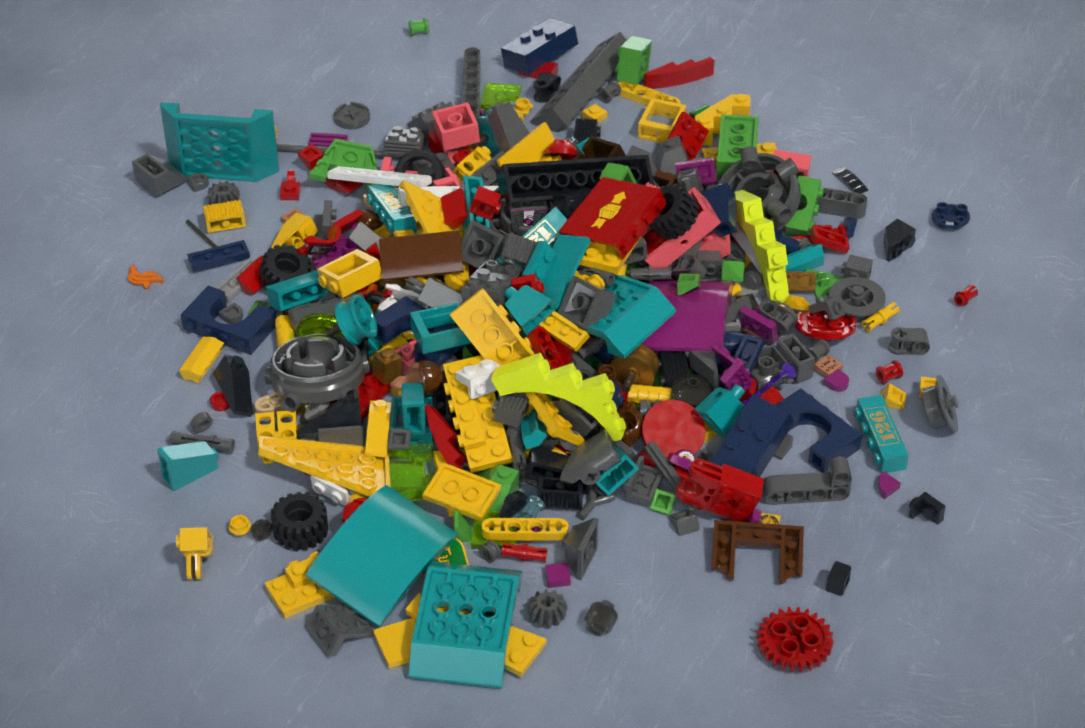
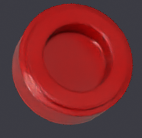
M216 392L211 395L210 406L213 410L221 412L230 408L223 392Z

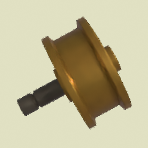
M640 344L625 359L614 355L610 365L617 372L616 380L622 385V391L629 392L632 384L648 386L653 384L655 374L659 368V360L650 348Z

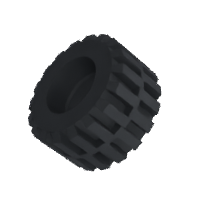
M668 184L660 188L667 204L649 227L661 238L671 240L672 238L677 239L678 236H683L686 231L691 229L692 224L696 222L695 218L698 217L699 213L697 211L699 206L697 201L678 184Z
M275 245L274 249L269 248L263 255L259 271L260 283L262 286H265L267 291L266 286L309 273L312 270L311 260L307 259L308 255H300L294 245ZM279 269H286L292 273H284Z
M296 492L293 495L290 493L287 494V497H281L279 502H275L273 505L271 522L274 538L276 541L278 540L280 546L284 545L285 549L290 550L292 548L294 551L303 549V551H306L309 547H317V543L321 544L324 541L323 538L327 537V509L323 500H319L318 496H311V493L308 492L305 494Z

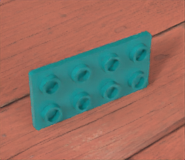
M558 235L553 247L546 241L539 240L522 276L536 274L538 280L542 281L545 292L542 294L551 299L555 309H558L569 287L572 277L591 241L590 238Z

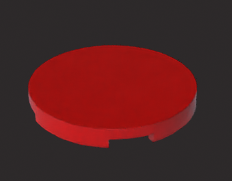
M809 308V311L797 313L798 321L795 324V328L800 333L812 338L822 340L843 339L851 336L856 330V319L851 315H843L831 321L826 310L811 314Z
M680 400L661 401L651 407L644 417L641 427L642 440L645 447L650 442L656 443L666 458H668L671 452L675 454L681 449H687L695 455L701 449L705 440L706 430L704 421L694 410L695 408Z

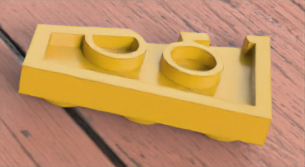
M525 392L529 398V404L536 409L537 417L546 425V431L550 436L561 438L577 446L585 441L581 435H576L570 430L573 427L572 424L557 414L559 409L546 394Z

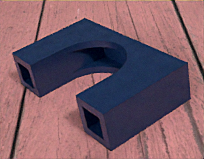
M728 183L700 191L708 200L721 222L713 229L715 233L722 237L738 232L736 194Z
M208 285L182 312L183 329L202 337H214L224 342V345L252 355L275 329L276 310L258 304L240 322L233 324L217 322L215 319L219 315V311L227 307L225 291Z
M406 296L375 315L378 329L375 338L386 344L401 333L411 330L410 313L425 310L426 308ZM451 323L427 330L432 334L458 327ZM417 343L414 345L415 362L417 363L419 360L432 361L439 365L464 348L465 345L423 354Z
M803 389L797 390L775 405L790 413L794 420L791 429L799 425H814L823 429L828 434L810 447L808 462L819 471L827 472L831 459L839 456L848 458L860 450L862 434Z

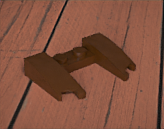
M714 520L711 571L718 570L726 574L727 579L734 580L735 545L780 548L779 584L786 583V579L794 576L801 578L803 572L804 526Z

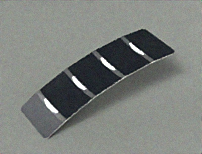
M841 167L832 171V173L847 183L855 193L862 194L868 191L864 183L848 169Z

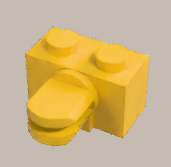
M207 527L180 528V535H176V547L183 554V558H186L187 579H193V559H195L196 579H202V558H211L213 556V534Z

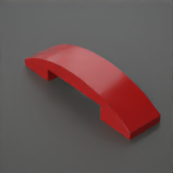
M312 144L298 152V157L309 171L314 169L319 159L321 160L324 156V153ZM328 176L326 182H323L330 188L344 194H350L363 185V182L328 179Z

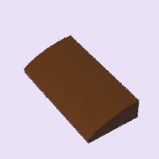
M460 230L379 239L383 281L409 279L410 276L418 278L464 273Z

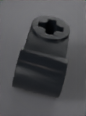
M541 72L540 76L534 81L536 92L534 100L540 103L547 102L559 89L561 77Z

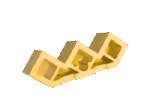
M731 94L695 115V120L709 130L703 145H712L713 134H720L721 114L750 116V95Z

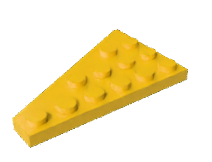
M405 180L399 184V188L404 189L407 195L405 200L410 206L415 221L417 223L420 222L424 230L422 234L460 230L462 241L464 237L462 224L459 228L455 229L444 223L440 197ZM463 261L464 273L444 275L446 284L461 292V287L468 283L469 263Z
M259 436L258 455L369 497L386 485L390 487L388 449L387 457L365 456L366 446Z

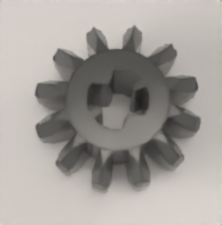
M219 181V184L214 183L212 187L208 188L207 199L209 205L226 203L227 201L240 200V192L234 183H228V181L222 183Z
M545 588L543 593L537 591L535 597L530 598L528 613L533 623L538 622L540 628L544 624L548 625L549 628L552 624L559 626L561 620H565L567 603L564 600L563 594L557 595L555 590L548 592Z

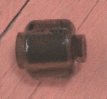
M607 600L592 603L584 618L587 630L597 636L610 633L618 619V613L614 609V605Z

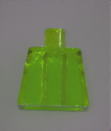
M389 460L390 487L411 502L424 500L422 494L435 474H425L423 462Z

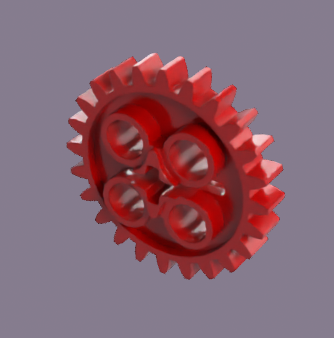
M788 607L787 612L779 608L778 615L770 612V618L764 617V622L760 623L757 634V646L761 647L760 654H766V661L773 659L772 666L781 664L782 671L786 667H790L791 673H793L795 668H798L800 673H803L804 667L812 671L813 664L819 668L821 661H827V656L831 655L833 648V632L829 631L830 625H824V618L817 620L818 613L809 615V609H806L803 613L800 611V607H797L796 611H792Z

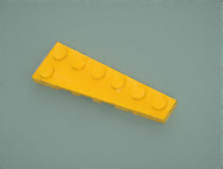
M418 593L405 609L406 615L417 619L421 593ZM441 606L437 610L439 612H446L449 608ZM463 609L460 613L468 615L471 611ZM511 626L505 657L506 669L522 678L547 645V639Z

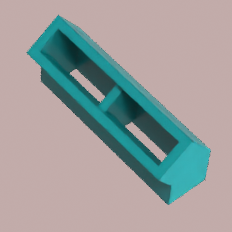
M814 244L788 254V265H785L786 271L805 272L806 269L812 270L824 265L825 255L822 245Z
M535 409L528 416L524 417L521 422L522 439L526 450L539 446L547 436L546 425L537 417L538 413Z

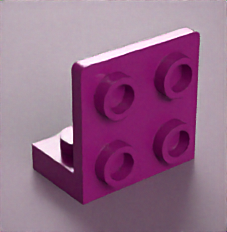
M713 158L675 163L676 175H678L679 171L697 167L702 185L706 186L716 182Z
M759 305L754 310L746 306L740 310L742 328H746L759 335L761 339L771 345L782 336L777 333V324L773 320L759 314Z
M713 343L710 347L720 363L727 368L720 378L725 389L730 391L737 384L746 392L754 383L750 378L751 373L744 367L745 363L737 356L735 358L731 357L730 352L722 345L718 347Z

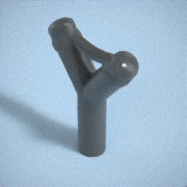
M592 484L588 491L589 501L577 514V517L580 520H585L596 506L614 501L615 495L612 493L608 496L606 493L598 490L595 484Z

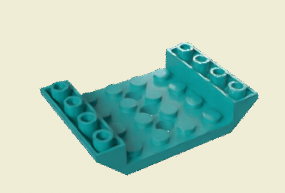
M160 102L168 161L186 177L196 173H203L208 176V179L258 182L279 172L273 110L254 109L251 118L181 113L179 103ZM210 131H216L219 135H214ZM213 146H218L221 150H216ZM215 161H220L223 164L219 165Z
M615 275L613 285L608 286L605 284L604 289L617 295L610 313L588 329L580 328L589 334L605 339L608 353L625 359L676 313V309L656 286L623 275Z
M433 561L427 568L411 642L409 678L502 689L506 670V651L517 592H520L523 571ZM441 606L449 608L446 612H439L437 609ZM463 609H470L472 611L468 615L460 613ZM487 611L495 613L492 617H485L483 614Z

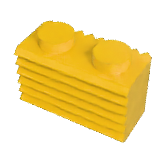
M241 200L203 206L208 233L246 227Z

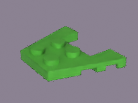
M335 139L325 151L322 159H319L316 163V167L310 171L309 179L326 182L328 169H334L338 166L377 170L372 146ZM366 183L365 190L368 191V186L377 184Z

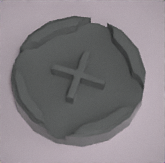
M350 102V105L345 103L334 111V122L343 129H359L370 121L369 109L362 103Z

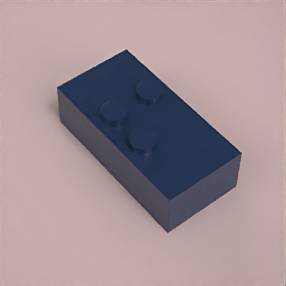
M550 18L540 25L534 26L530 31L521 34L518 38L501 47L504 67L529 75L546 62L552 61L578 45L575 25Z
M753 394L710 463L719 466L726 464L760 477L794 424L792 416L789 412Z

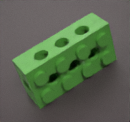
M721 114L716 179H721L733 164L741 160L740 154L734 153H740L742 148L748 146L757 149L759 116Z

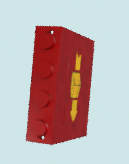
M602 177L562 226L559 233L560 235L589 237L590 242L615 247L620 259L623 260L667 203L659 188Z

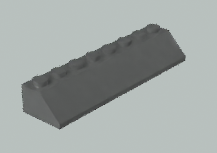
M619 32L598 44L530 122L536 126L546 122L549 129L554 132L561 128L564 130L571 125L570 121L580 114L579 110L585 108L588 105L587 101L596 96V90L601 89L605 85L604 81H607L614 75L612 72L616 71L620 58L617 56L618 49L627 41L622 33Z

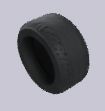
M423 149L407 152L399 159L395 167V172L405 173L408 166L414 161L427 160L435 167V180L445 178V167L441 160L434 153Z

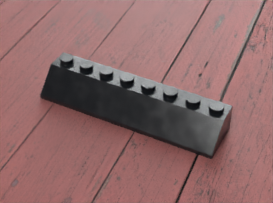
M649 155L503 164L496 171L498 189L508 203L553 200V194L586 188L593 189L600 181L601 172L605 169L607 163L628 166L637 184L645 185L649 182V184L654 186Z

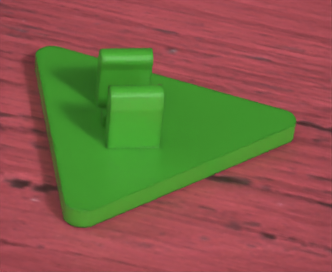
M806 269L805 271L816 272L814 293L816 298L829 295L831 286L844 278V276L826 273V270L815 271Z

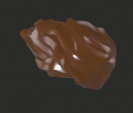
M633 400L629 402L624 401L623 406L617 410L620 418H623L626 424L621 440L629 447L640 439L643 423L642 414L637 410Z

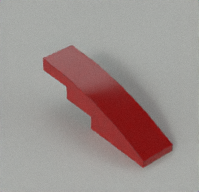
M711 57L698 62L690 59L678 65L670 62L644 73L643 86L650 89L666 88L714 75L715 60Z
M427 404L425 411L429 426L447 464L465 470L462 465L467 461V458L455 445L458 442V434L436 408Z

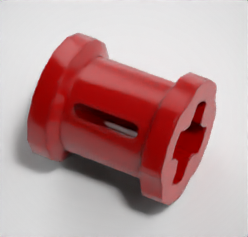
M893 360L889 365L884 367L878 366L876 368V376L881 384H886L888 380L903 377V369L897 360Z

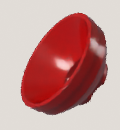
M555 139L554 142L545 148L544 155H560L561 158L575 157L579 151L569 140Z

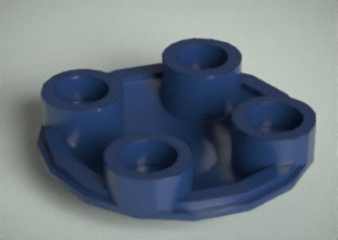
M939 202L937 208L931 214L933 222L946 229L964 227L970 220V213L965 204L955 205Z

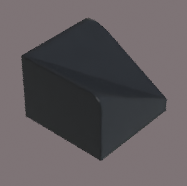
M838 561L834 562L827 577V592L838 596L844 594L850 581L852 569L850 565Z

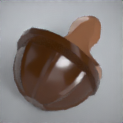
M419 360V362L413 363L410 366L407 375L397 377L390 383V386L394 390L402 391L403 383L423 382L424 395H432L441 387L444 377L439 365L432 361Z

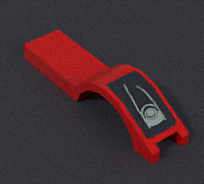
M357 209L335 221L326 234L329 240H321L312 235L308 236L303 240L306 245L298 248L297 252L300 255L315 256L328 254L340 238V235L352 229L351 227L358 223L364 214Z
M373 282L356 291V294L363 293L367 302L381 304L391 296L392 290L385 288L383 294L376 292L377 282Z

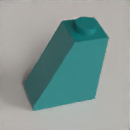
M423 382L403 383L404 429L411 430V435L426 434Z
M205 441L165 446L157 449L162 479L173 491L218 469V453L214 447L211 448Z

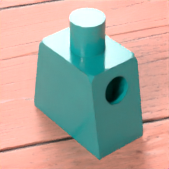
M524 285L518 291L514 287H509L504 293V296L508 299L504 304L508 313L526 336L556 310L550 298L528 285Z
M737 384L730 391L718 387L694 410L717 435L726 437L745 408L739 401L745 390Z
M616 445L613 447L619 455L621 462L605 472L601 470V477L596 482L608 496L640 469Z

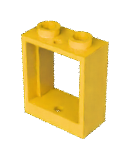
M652 98L638 123V138L658 143L665 142L681 112H686L687 105ZM653 115L675 119L672 126L650 121Z
M358 249L317 269L319 284L342 298L382 278L379 260Z

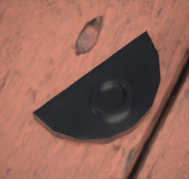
M518 490L508 494L498 518H512L529 504L528 497Z

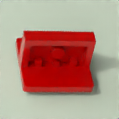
M681 112L667 139L679 136L687 152L688 159L691 161L696 158L709 130L686 112Z

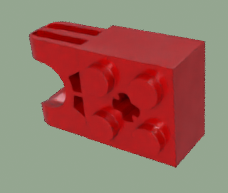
M695 459L689 466V475L692 480H682L675 490L677 498L682 502L733 521L746 522L762 498L764 479L726 464L719 466L702 459Z

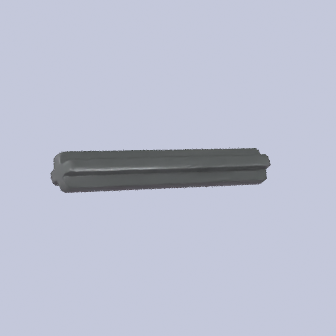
M653 442L648 443L645 451L675 492L677 485L682 479L657 444ZM682 502L689 512H695L698 509L696 506Z

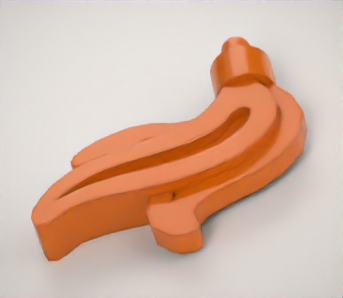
M132 264L129 268L128 281L131 284L141 285L148 289L152 283L163 284V277L154 271L138 273L137 268Z

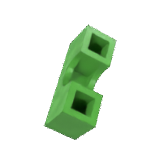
M798 176L801 189L800 202L804 203L806 207L796 211L792 219L785 225V235L803 236L810 234V228L812 225H815L813 221L814 216H818L820 209L818 200L822 199L824 194V188L821 187L820 179Z

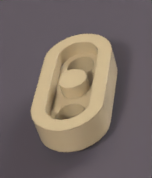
M274 392L257 399L255 402L256 413L274 412L275 415L277 411H286L281 404L282 397Z

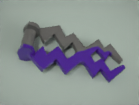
M787 362L784 363L782 369L779 370V374L771 382L766 383L755 395L760 397L773 387L776 388L781 382L786 384L792 383L794 381L793 378L797 375L794 367ZM752 395L741 403L746 406Z

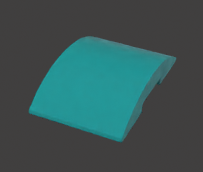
M386 485L371 495L346 520L318 555L306 573V577L380 628L405 599L407 592L423 575L428 566L442 556L459 534Z

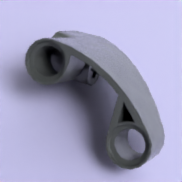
M606 429L581 443L574 450L559 479L561 482L573 484L581 479L584 484L592 485L599 481L601 470L605 472L621 462L619 455L613 447L616 443Z

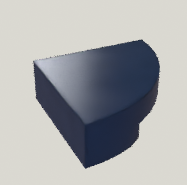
M844 218L843 225L848 237L852 238L857 224L856 218Z

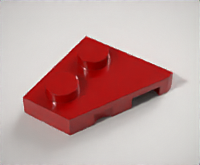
M812 225L809 230L811 241L814 244H821L835 252L845 254L850 249L844 225H839L838 228H832L831 225Z

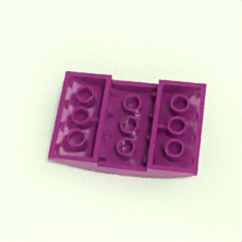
M653 280V282L649 283L660 290L674 306L676 313L641 343L642 345L654 351H713L710 347L713 343L718 347L724 345L728 308L731 305L734 281L700 280V288H693L678 296L677 291L678 280Z

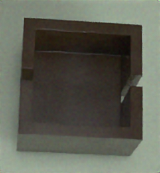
M590 136L581 148L583 153L579 151L574 159L626 155L620 144Z

